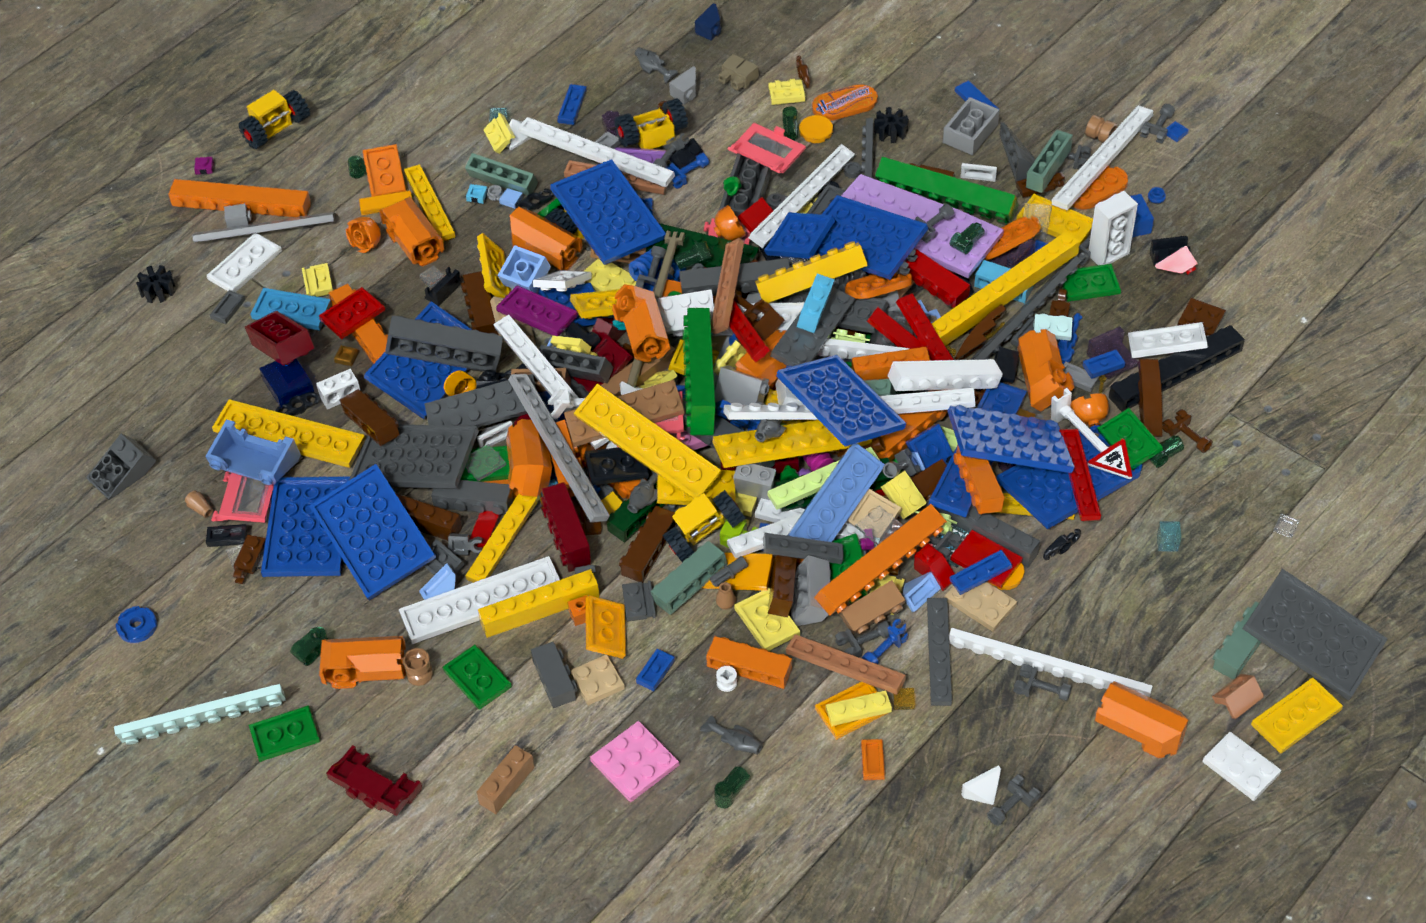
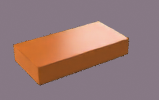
M882 739L861 740L863 780H884Z

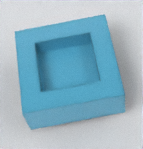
M470 184L466 194V201L484 203L488 191L487 186Z

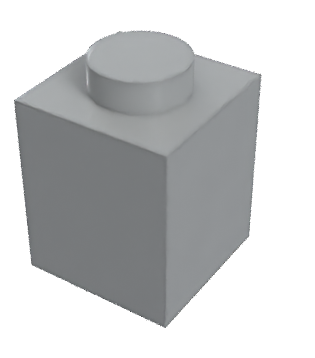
M245 204L224 207L227 228L248 225L249 221H252L250 210L247 211Z

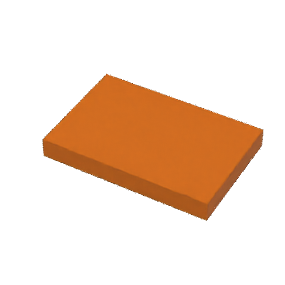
M396 144L362 150L372 197L406 191Z

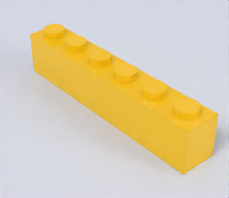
M852 241L846 243L844 248L830 249L827 251V254L822 256L820 254L814 255L807 262L798 261L792 264L793 267L786 269L783 267L777 269L775 274L759 276L755 283L761 299L764 302L770 303L810 288L817 274L833 279L868 266L861 245L858 242Z
M591 569L482 607L478 609L481 626L488 638L568 609V601L588 595L600 598L598 583Z

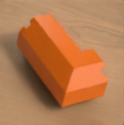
M411 197L379 210L382 224H385L387 227L385 230L393 242L399 244L413 264L418 263L424 267L438 259L439 256L437 254L439 252L442 253L444 250L443 240Z
M517 207L510 214L512 247L515 245L545 256L549 264L560 270L568 271L576 263L578 257L575 255L582 250L581 238L527 209Z
M624 284L615 294L614 299H617V303L613 304L612 311L615 320L625 324L634 358L644 362L652 361L651 358L653 357L657 359L663 358L671 348L654 292Z
M1041 329L1040 333L1030 330L1018 339L1019 346L1017 348L1030 404L1040 412L1051 405L1053 396L1059 399L1064 395V389L1067 388L1071 392L1075 388L1070 373L1065 374L1063 371L1065 366L1062 364L1056 336L1046 329Z
M776 330L764 341L770 349L764 358L755 363L747 352L735 364L737 368L735 370L757 378L769 379V389L775 387L778 379L776 377L777 371L786 368L787 365L770 357V355L787 330L782 332Z
M521 419L514 427L513 425L508 427L506 437L510 466L508 476L509 488L514 490L515 487L522 496L538 497L541 495L542 489L549 486L552 472L550 452L532 420Z
M404 636L322 640L319 670L321 682L327 685V682L332 683V687L335 689H346L355 687L357 681L361 683L362 681L404 679V676H406L403 665L404 650H406Z
M1116 681L1109 685L1101 700L1103 702L1101 708L1098 707L1095 721L1142 743L1143 751L1157 758H1163L1167 754L1175 755L1183 742L1188 719L1180 711Z

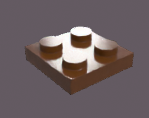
M1191 298L1177 326L1203 322L1205 335L1210 336L1217 331L1226 310Z

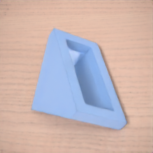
M446 563L419 591L424 600L455 589V573L450 565Z
M928 572L905 583L902 596L910 610L915 612L927 601V598H931L941 587L932 572Z

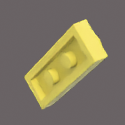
M885 690L826 704V711L831 726L892 712V706Z

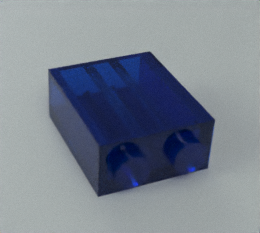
M294 359L292 363L287 365H281L274 361L259 368L262 380L281 409L282 405L287 404L292 397L300 396L307 392H314L312 381L297 359Z

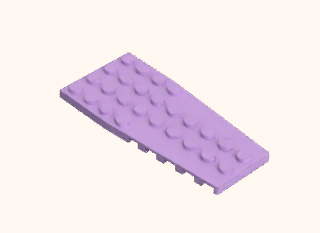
M861 174L841 195L842 197L913 220L918 216L925 222L937 215L939 208L944 205ZM953 208L954 216L948 220L943 218L932 226L935 228V237L927 243L920 239L914 248L944 268L969 278L1003 236L1004 229Z

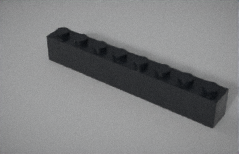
M1232 325L1219 329L1210 336H1206L1208 348L1174 352L1166 358H1161L1158 360L1161 392L1241 352L1245 339ZM1139 372L1132 373L1127 378L1116 381L1110 386L1108 398L1121 412L1138 405L1140 401L1138 387L1140 380Z

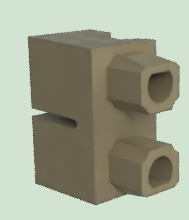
M732 54L722 64V71L719 74V82L725 84L730 81L732 88L737 91L740 88L747 89L751 81L755 82L759 78L758 66L747 60L745 61V59L735 54Z

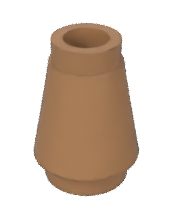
M192 491L186 496L185 502L187 507L204 518L212 514L213 509L201 492Z
M723 582L719 585L716 603L721 609L727 610L733 607L736 598L731 585Z

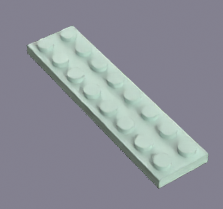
M280 684L114 726V731L122 743L126 742L127 745L139 742L138 739L157 738L159 733H177L180 731L179 728L188 726L189 729L197 728L200 726V723L205 721L216 723L221 720V717L229 716V718H235L240 716L241 712L248 710L250 713L262 710L261 707L267 705L277 707L282 705V701H286Z

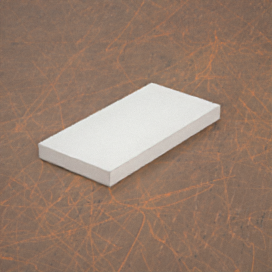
M254 233L207 274V279L227 291L237 292L280 254L282 249L277 244Z
M1203 322L1128 333L1132 358L1208 348Z

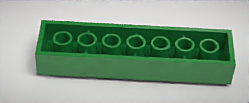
M883 156L875 174L878 181L941 204H949L955 209H962L965 213L969 212L970 215L975 213L986 220H990V218L996 219L998 223L1003 225L1014 221L1019 206L1016 195Z
M687 308V315H683V326L686 327H684L682 333L683 362L685 365L684 377H686L685 389H687L685 390L686 414H689V416H686V427H690V435H714L715 392L710 308Z

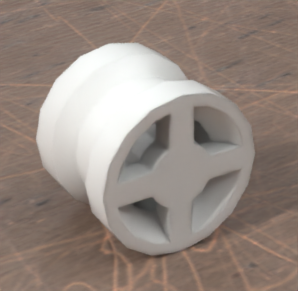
M723 666L718 669L716 673L718 688L724 692L734 690L737 686L736 670L730 666Z

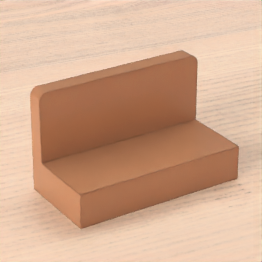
M1240 674L1212 696L1216 704L1226 705L1231 717L1237 719L1264 697L1255 677Z

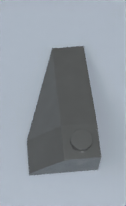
M1002 122L1000 123L999 136L1015 182L1027 179V172L1035 162L1034 156L1009 127Z

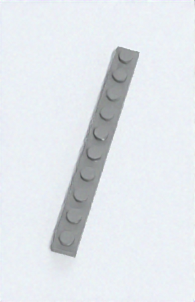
M511 374L508 379L590 522L607 521L610 516L528 375Z

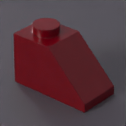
M597 318L592 332H595L601 340L608 335L617 342L626 330H618L617 327L613 326L615 318Z

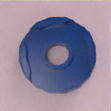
M140 606L126 609L120 614L119 620L116 623L119 637L129 643H139L147 640L157 628V620L154 613L149 608H140ZM141 622L139 626L132 627L133 623Z

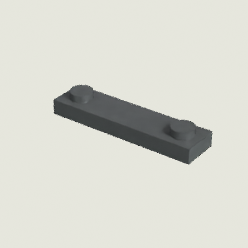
M765 533L763 537V551L767 554L802 559L809 555L836 564H841L843 561V546L841 543Z

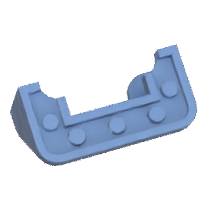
M226 419L205 456L210 463V467L215 470L221 469L261 481L266 485L276 484L298 462L301 454L293 438L285 436L283 440L279 439L277 443L248 435L246 429L242 428L240 431L234 427L236 424L234 421Z

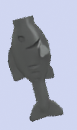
M641 47L636 49L635 56H637L642 70L646 73L651 74L653 70L659 71L664 75L665 84L678 74L676 70L668 71L663 67L665 64L664 60L660 59L655 52Z
M761 420L757 425L756 440L763 442L773 437L781 436L786 430V427L780 425L783 420Z
M652 471L653 474L648 481L642 478L639 485L634 487L631 492L627 506L630 512L637 513L640 509L653 504L657 500V490L654 489V485L657 482V474Z
M710 716L707 722L700 727L701 732L713 731L721 735V741L734 747V750L754 753L756 755L762 750L763 744L758 742L748 729L739 725H735L733 729H726L716 724L715 718Z

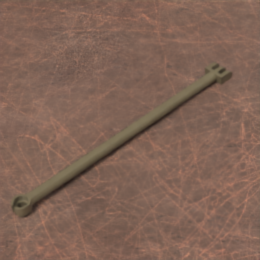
M671 231L666 232L664 240L668 246L654 290L656 301L657 298H662L677 245H683L685 239L684 232L680 233L679 238L678 232L674 231L672 237ZM635 358L627 384L634 388L636 387L643 361Z

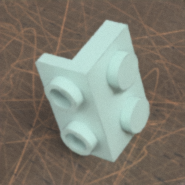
M1035 314L1033 327L1036 333H1040L1041 329H1046L1053 333L1056 339L1071 341V317Z

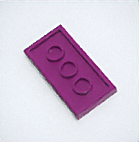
M518 285L496 306L498 312L510 315L511 318L553 336H559L578 316V311Z

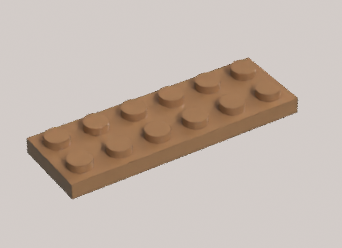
M674 380L617 396V398L653 423L685 414ZM576 409L564 412L574 447L605 438L574 416Z

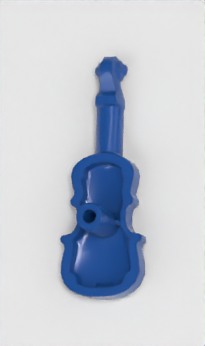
M1076 313L1074 320H1072L1071 341L1058 339L1062 364L1070 362L1072 355L1075 353L1072 348L1078 340L1076 330L1079 326V321L1083 318L1080 313Z

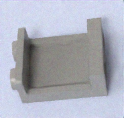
M729 365L723 366L720 369L715 389V403L724 400L729 403H740L742 405H749L750 403L765 405L763 401L769 391V379H761L745 374Z
M756 464L737 466L733 477L736 493L757 497V502H760L761 498L770 500L768 491L775 488L773 481L776 470Z

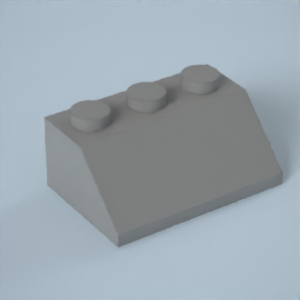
M808 555L795 570L791 619L796 626L821 622L829 615L814 598L823 587L830 583L831 570L827 560Z

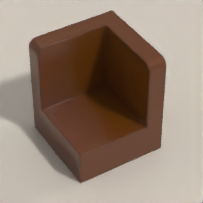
M580 505L581 526L585 535H600L602 533L601 521L590 522Z

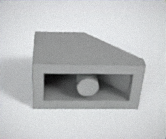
M694 66L669 83L670 95L675 99H680V102L684 105L696 97V67Z

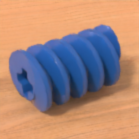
M652 249L630 262L629 273L635 281H637L639 274L648 277L653 256L650 254ZM660 258L656 272L661 269L664 258Z

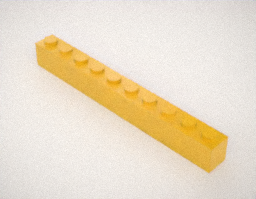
M1068 230L931 323L944 345H948L977 325L999 305L1002 304L1004 306L1078 255L1080 241Z

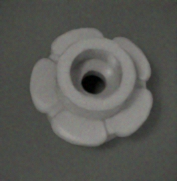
M492 185L488 188L487 196L490 200L498 201L504 191L499 185Z

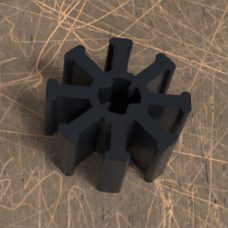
M886 107V114L879 110L874 119V135L879 134V140L882 142L888 136L891 138L890 143H896L897 136L904 140L906 132H908V115L903 116V110L900 108L895 114H892V107Z
M159 265L156 273H154L152 266L146 267L148 275L141 272L138 273L139 282H136L141 298L145 296L148 303H153L155 296H158L160 303L165 302L166 299L163 293L170 296L174 295L173 287L176 285L171 271L166 272L165 266Z

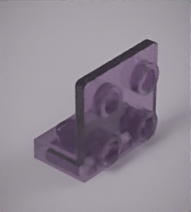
M1029 239L1025 243L987 261L1007 268H1013L1035 253L1036 241Z
M1121 326L1090 339L1088 343L1087 355L1089 358L1117 350L1125 361L1124 368L1104 374L1107 379L1138 366V361L1132 358L1131 353L1122 343L1124 330Z

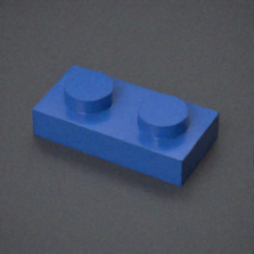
M1113 350L1084 360L1082 366L1090 378L1093 379L1124 368L1125 361L1117 350Z
M656 649L637 676L636 683L654 692L675 662V657Z

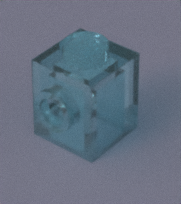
M1160 521L1157 532L1158 551L1178 552L1181 541L1180 522Z

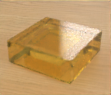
M901 688L897 695L893 693L894 710L915 709L914 688Z

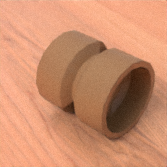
M1093 115L1088 122L1085 135L1093 139L1098 137V140L1104 143L1117 129V124L1109 120L1104 122V118Z
M420 648L407 651L403 657L407 680L416 686L425 685L433 676L428 653Z

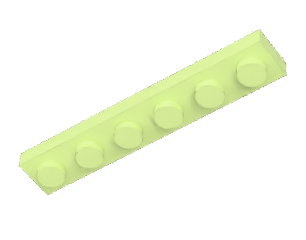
M871 447L865 449L880 460ZM840 460L769 490L768 497L776 510L818 492Z

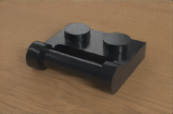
M492 369L485 370L477 379L476 388L507 381L511 376L512 370L509 369L505 373L496 372V370Z

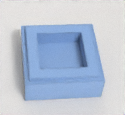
M507 188L500 197L499 202L502 205L515 209L517 202L522 200L523 193Z

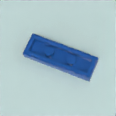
M970 81L955 87V92L965 102L971 97L999 109Z
M570 84L557 118L558 123L575 124L587 91L586 86Z
M1000 550L950 576V581L957 592L962 595L1011 569L1012 564L1003 551Z

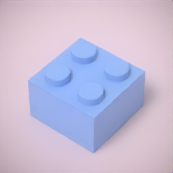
M514 245L498 277L504 286L514 289L518 285L537 293L539 287H533V280L547 275L551 266L545 256Z

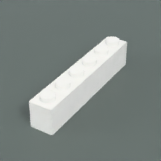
M994 359L893 361L888 378L895 391L966 388L993 389L998 387L1003 374Z

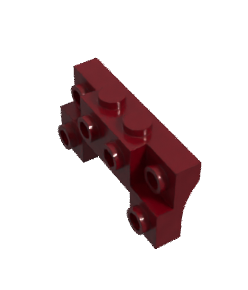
M352 745L346 754L326 772L328 780L345 788L346 794L354 800L357 798L363 801L368 808H376L379 811L384 809L398 816L407 803L411 804L421 791V781L413 782L408 779L406 773H403L393 785V781L367 768L371 761L370 755L368 753L362 755Z

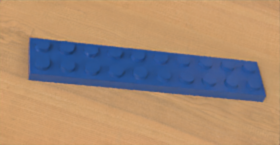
M999 382L997 388L986 389L977 408L992 412L999 411L1010 415L1017 414L1027 391ZM953 453L929 500V505L932 504L934 507L966 518L972 506L970 493L966 491L964 479L960 477L959 467L954 463ZM988 460L990 466H992L994 461Z

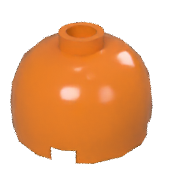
M729 205L717 212L714 219L716 227L713 229L718 237L722 236L726 240L734 241L746 236L743 227Z
M361 216L348 222L349 225L346 229L347 239L353 248L358 247L361 249L358 252L366 253L378 245L381 239V232L378 224L373 219Z
M1090 394L1091 398L1085 399L1082 396L1071 402L1074 414L1090 428L1094 425H1100L1099 422L1103 421L1108 415L1109 403L1105 394Z

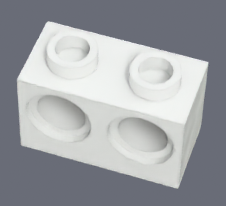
M351 369L316 383L319 396L327 410L339 405L341 398L357 389L360 390L358 380Z

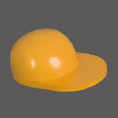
M461 370L451 373L444 383V391L449 396L476 389V380Z

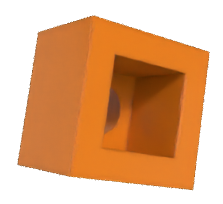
M587 596L567 602L568 610L575 626L586 623L585 599Z

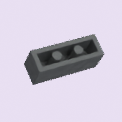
M554 641L530 649L532 661L552 708L575 701V692L578 689L575 681H570L569 676L571 673L568 665L562 662L564 657L561 649L556 648Z

